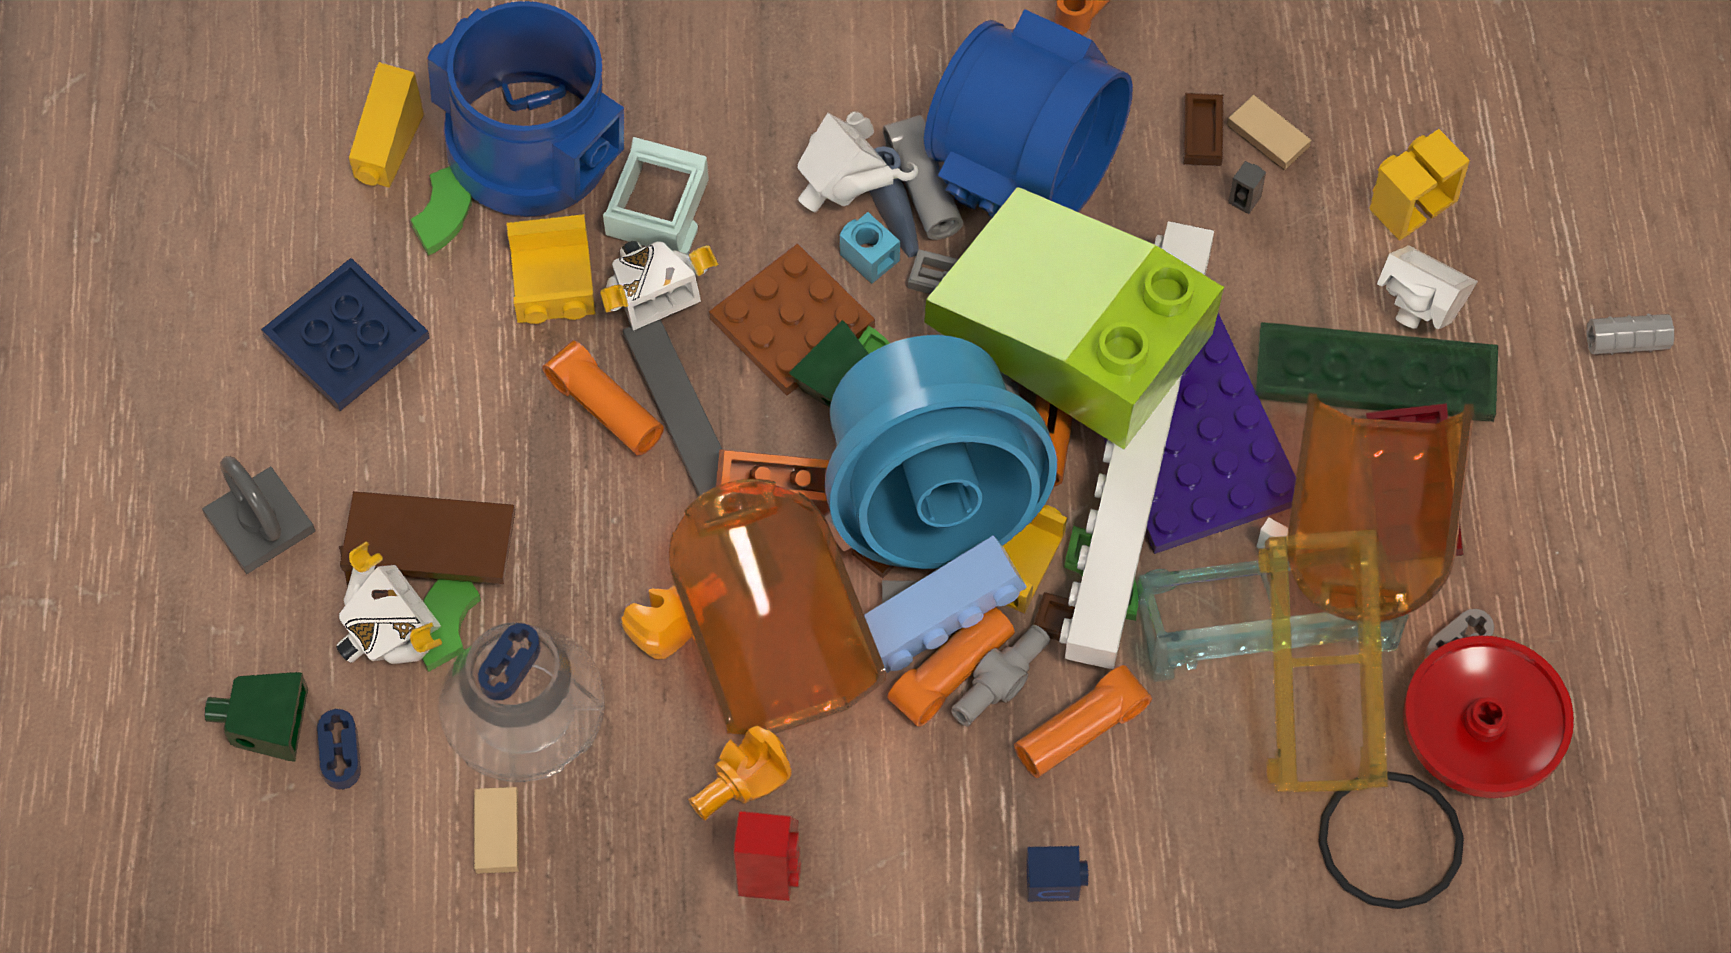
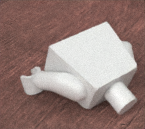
M828 113L818 130L811 135L809 145L798 162L799 171L810 182L798 200L813 212H817L827 198L841 206H846L855 197L866 191L892 185L893 179L898 178L903 181L914 179L918 175V167L909 162L906 166L912 172L905 173L900 171L899 168L891 170L889 166H885L886 162L865 140L874 133V129L870 119L864 118L861 113H850L846 118V122Z

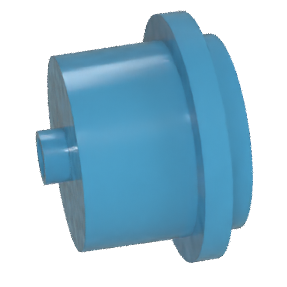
M924 335L902 339L885 345L856 363L840 381L832 397L830 422L837 447L831 456L825 475L827 503L833 523L844 541L854 550L874 561L897 567L937 569L993 535L1003 546L1037 516L1052 492L1057 474V456L1044 420L1031 404L1012 392L1007 391L999 368L993 358L982 348L969 341L952 336Z

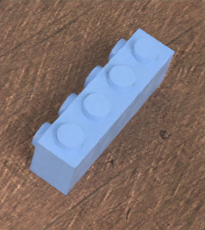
M993 535L853 621V624L874 662L887 674L890 671H898L907 667L913 661V657L924 650L935 649L943 645L948 640V636L960 628H968L977 624L983 619L984 614L994 607L1010 604L1019 596V592L1027 588L1006 550Z

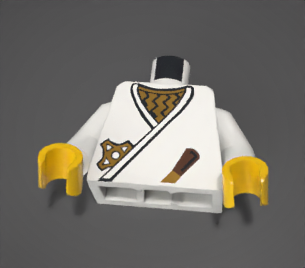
M637 241L627 242L620 250L621 257L615 259L612 263L615 275L608 279L606 288L600 291L606 313L617 311L624 306L631 328L634 331L701 302L696 276L704 274L710 267L719 265L711 247H700L688 255L677 250L672 251L664 242H655L643 248Z
M365 542L349 553V561L353 566V571L344 598L345 607L339 614V619L349 631V634L337 644V649L343 658L352 663L363 653L372 661L385 659L391 664L417 662L431 649L442 645L441 639L433 640L431 637V633L440 628L441 625L396 565L378 566L375 569V565L380 563L383 557L379 553L371 557L367 550L369 543Z

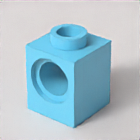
M867 212L860 219L848 222L840 233V255L872 284L900 261V241ZM869 243L873 244L874 246L865 248L860 245Z

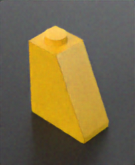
M381 62L376 67L349 155L354 178H357L364 184L370 186L378 184L390 188L424 116L415 72Z

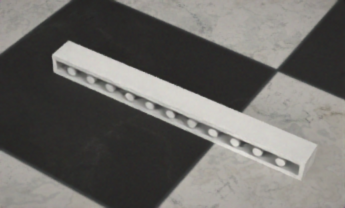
M1168 221L1165 235H1157L1155 245L1205 275L1214 231ZM1182 375L1125 450L1107 440L1103 462L1110 463L1107 475L1099 474L1094 497L1100 498L1101 502L1099 510L1091 509L1086 533L1093 534L1090 546L1082 545L1077 569L1084 570L1081 583L1073 582L1068 603L1069 606L1075 607L1073 619H1064L1059 642L1067 644L1065 659L1114 670Z

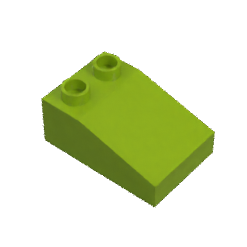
M1017 187L926 299L924 323L944 336L961 338L979 346L993 358L999 371L1125 450L1213 334L1224 287L1155 244Z

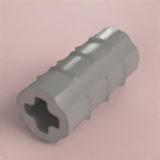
M1648 313L1643 316L1628 315L1627 317L1613 318L1609 316L1608 318L1590 319L1586 330L1588 349L1591 354L1609 353L1611 355L1621 352L1632 354L1636 351L1652 352L1653 350L1671 349L1674 344L1672 318L1669 314L1651 315Z

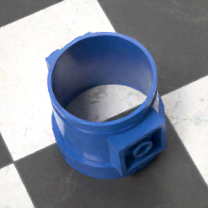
M531 1L504 3L485 11L477 8L468 18H462L456 24L453 33L443 43H438L431 49L427 58L431 102L446 111L444 130L448 163L461 186L471 194L473 199L495 211L515 216H540L561 211L586 197L599 183L606 168L624 150V107L602 93V58L598 44L589 29L567 11L549 4ZM519 82H539L560 87L559 84L566 86L567 91L582 100L574 110L561 118L532 126L501 123L484 116L471 106L483 94L501 87L502 84L507 83L508 85Z
M1024 9L1014 29H1007L1003 24L994 20L985 21L977 26L962 42L938 84L925 125L924 147L926 154L937 162H944L938 177L947 184L945 191L955 196L954 199L957 202L975 210L978 204L981 209L988 212V216L993 218L1017 187L1080 212L1104 177L1122 138L1132 102L1133 83L1131 76L1127 72L1107 64L1108 61L1093 40Z

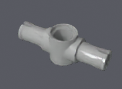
M1032 625L1012 647H1005L1002 651L994 648L987 653L974 671L973 687L952 707L951 712L955 719L968 727L990 704H996L1000 699L1005 703L1013 699L1028 679L1029 674L1027 671L1029 670L1030 662L1049 644L1050 638L1047 633L1039 626Z

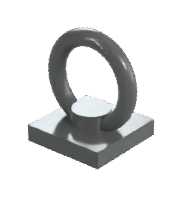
M226 456L221 460L220 468L231 491L208 504L202 510L246 574L316 532L313 523L271 466L256 476L251 477L236 458Z

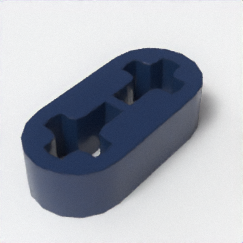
M524 623L509 626L482 663L478 671V681L483 694L487 698L495 701L510 698L538 659L541 645L539 636L533 627ZM524 638H527L529 649L521 647L514 658H512L514 654L513 641L522 642ZM505 666H507L505 669L507 682L505 684L498 682L495 686H492L489 676L498 677Z
M332 709L324 713L318 721L320 768L326 783L330 787L344 790L352 787L360 778L361 764L358 730L349 712L343 709ZM342 722L345 728L341 731L342 743H336L331 732L334 730V724ZM337 755H343L347 766L342 776H337L333 770L337 768Z

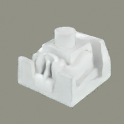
M1408 245L1389 254L1377 284L1381 287L1386 285V290L1389 294L1397 295L1395 305L1401 307L1396 316L1398 322L1416 329L1421 319L1427 322L1433 320L1434 327L1439 330L1453 322L1478 281Z

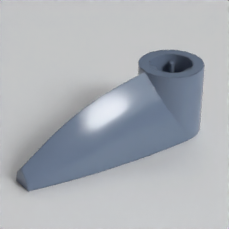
M885 146L874 149L886 162L885 166H889L891 170L899 168L901 171L900 156L894 149ZM896 178L893 179L892 185L870 190L871 197L890 232L900 241L901 249L908 258L917 256L919 245L915 222L902 180Z

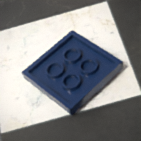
M352 258L261 329L263 337L339 411L344 409L430 338L428 330Z

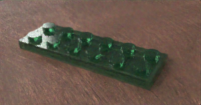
M1261 322L1258 340L1255 395H1258L1259 399L1376 411L1447 403L1448 416L1451 418L1494 422L1497 403L1498 345Z

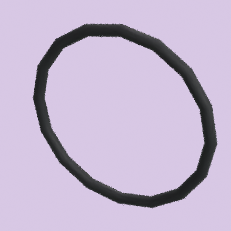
M1382 771L1356 777L1334 793L1321 815L1318 842L1326 868L1345 891L1369 905L1402 909L1427 903L1449 887L1462 864L1464 835L1456 811L1438 789L1413 775ZM1380 780L1410 783L1430 794L1448 814L1455 835L1454 859L1439 884L1421 896L1397 901L1372 897L1347 881L1334 865L1327 843L1329 819L1341 798L1358 786Z

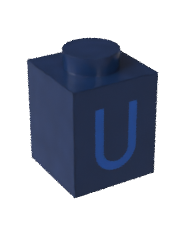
M1079 846L1027 848L1028 902L1079 901L1081 886H1088L1087 860H1080Z

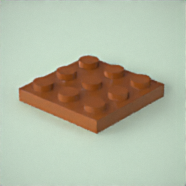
M798 243L709 311L710 320L786 396L799 387L789 372L841 320L849 326L858 339L868 326L875 327V318Z

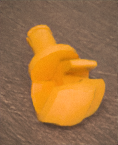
M713 573L686 592L677 586H672L668 590L649 589L651 607H645L636 603L630 604L625 608L621 618L622 627L628 637L650 657L666 659L680 649L695 634V629L701 625L699 611L720 597L725 596L726 589L719 578L716 579V575Z
M755 726L746 732L739 747L730 739L719 757L720 760L714 764L717 771V779L688 800L695 812L706 821L710 815L732 798L746 804L748 801L767 796L783 786L791 777L792 770L780 738L770 730Z

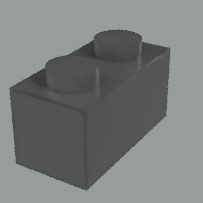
M1245 161L1233 177L1228 203L1250 214L1262 196L1266 172L1258 165Z

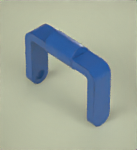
M507 83L501 86L508 107L512 111L526 108L533 110L551 105V101L561 99L567 93L566 86L559 84V88L544 90L513 100Z

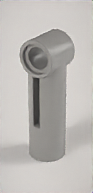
M918 115L883 126V136L886 147L894 149L899 154L901 171L905 173L912 172L906 166L909 162L918 167V175L912 180L905 181V184L928 238L940 240L952 236L962 228L963 221L952 195L945 191L947 184L938 177L941 170L938 162L926 154L924 147L926 123L923 117Z

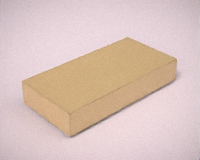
M1255 95L1228 118L1227 125L1284 170L1310 147V138Z
M517 787L475 789L476 874L519 872Z

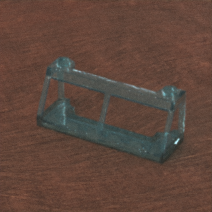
M1367 543L1353 544L1343 550L1172 572L1166 569H1155L1139 576L1137 587L1138 603L1154 682L1173 680L1175 677L1174 669L1187 663L1188 670L1196 669L1198 660L1357 640L1359 647H1366L1369 640H1371L1375 644L1376 653L1395 651L1398 648L1408 620L1404 598L1383 546H1369ZM1338 564L1345 568H1370L1378 605L1291 617L1284 615L1270 573ZM1381 571L1384 574L1395 603L1388 604ZM1260 575L1275 615V619L1165 632L1154 594L1170 591L1177 585ZM1153 626H1154V630H1155V633H1156V642H1155V637H1154Z

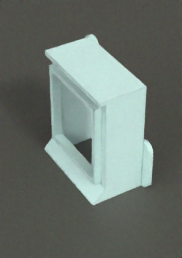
M633 137L629 157L607 211L603 214L606 235L629 242L637 241L643 246H648L655 242H664L672 251L677 250L689 254L698 231V225L693 221V218L709 180L707 156ZM643 162L691 174L672 222L625 209L640 175Z

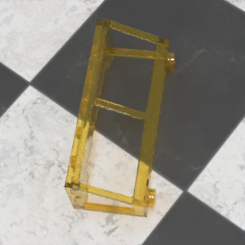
M1376 530L1269 537L1265 541V548L1258 549L1259 573L1267 574L1270 586L1276 750L1274 758H1267L1268 784H1275V793L1360 791L1388 787ZM1349 548L1353 579H1356L1359 654L1293 658L1287 550ZM1359 663L1363 747H1360L1359 779L1299 782L1297 780L1293 668Z

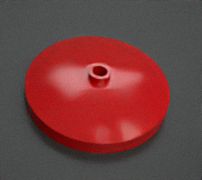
M1481 635L1451 641L1439 647L1425 658L1417 668L1408 686L1404 699L1403 721L1406 736L1414 754L1421 764L1439 781L1471 796L1506 798L1525 793L1537 787L1557 769L1571 743L1574 728V712L1569 692L1563 680L1542 656L1516 641L1496 636Z

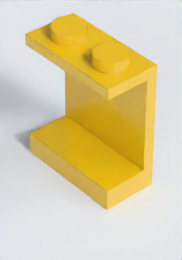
M584 214L507 223L515 293L513 300L517 322L539 324L549 319L567 318L576 320L586 315H594L595 304Z
M1044 505L1037 516L1021 532L1003 545L1027 588L1019 592V596L1013 602L1006 606L1024 614L1065 536L1067 517L1063 516L1052 506Z

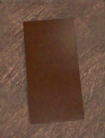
M353 491L340 567L342 571L352 572L353 566L349 561V553L361 544L368 542L367 550L369 555L372 557L379 553L383 557L382 561L375 565V569L378 566L396 565L403 576L504 584L516 511L514 504Z

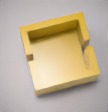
M1437 129L1427 137L1421 135L1410 144L1407 151L1398 157L1395 155L1388 157L1379 166V173L1376 185L1373 188V197L1369 209L1400 241L1427 221L1425 216L1414 206L1415 202L1433 219L1458 201L1470 160L1440 129Z

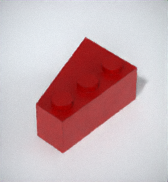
M739 811L734 845L739 896L783 901L790 900L791 887L799 888L801 875L798 820L792 816Z

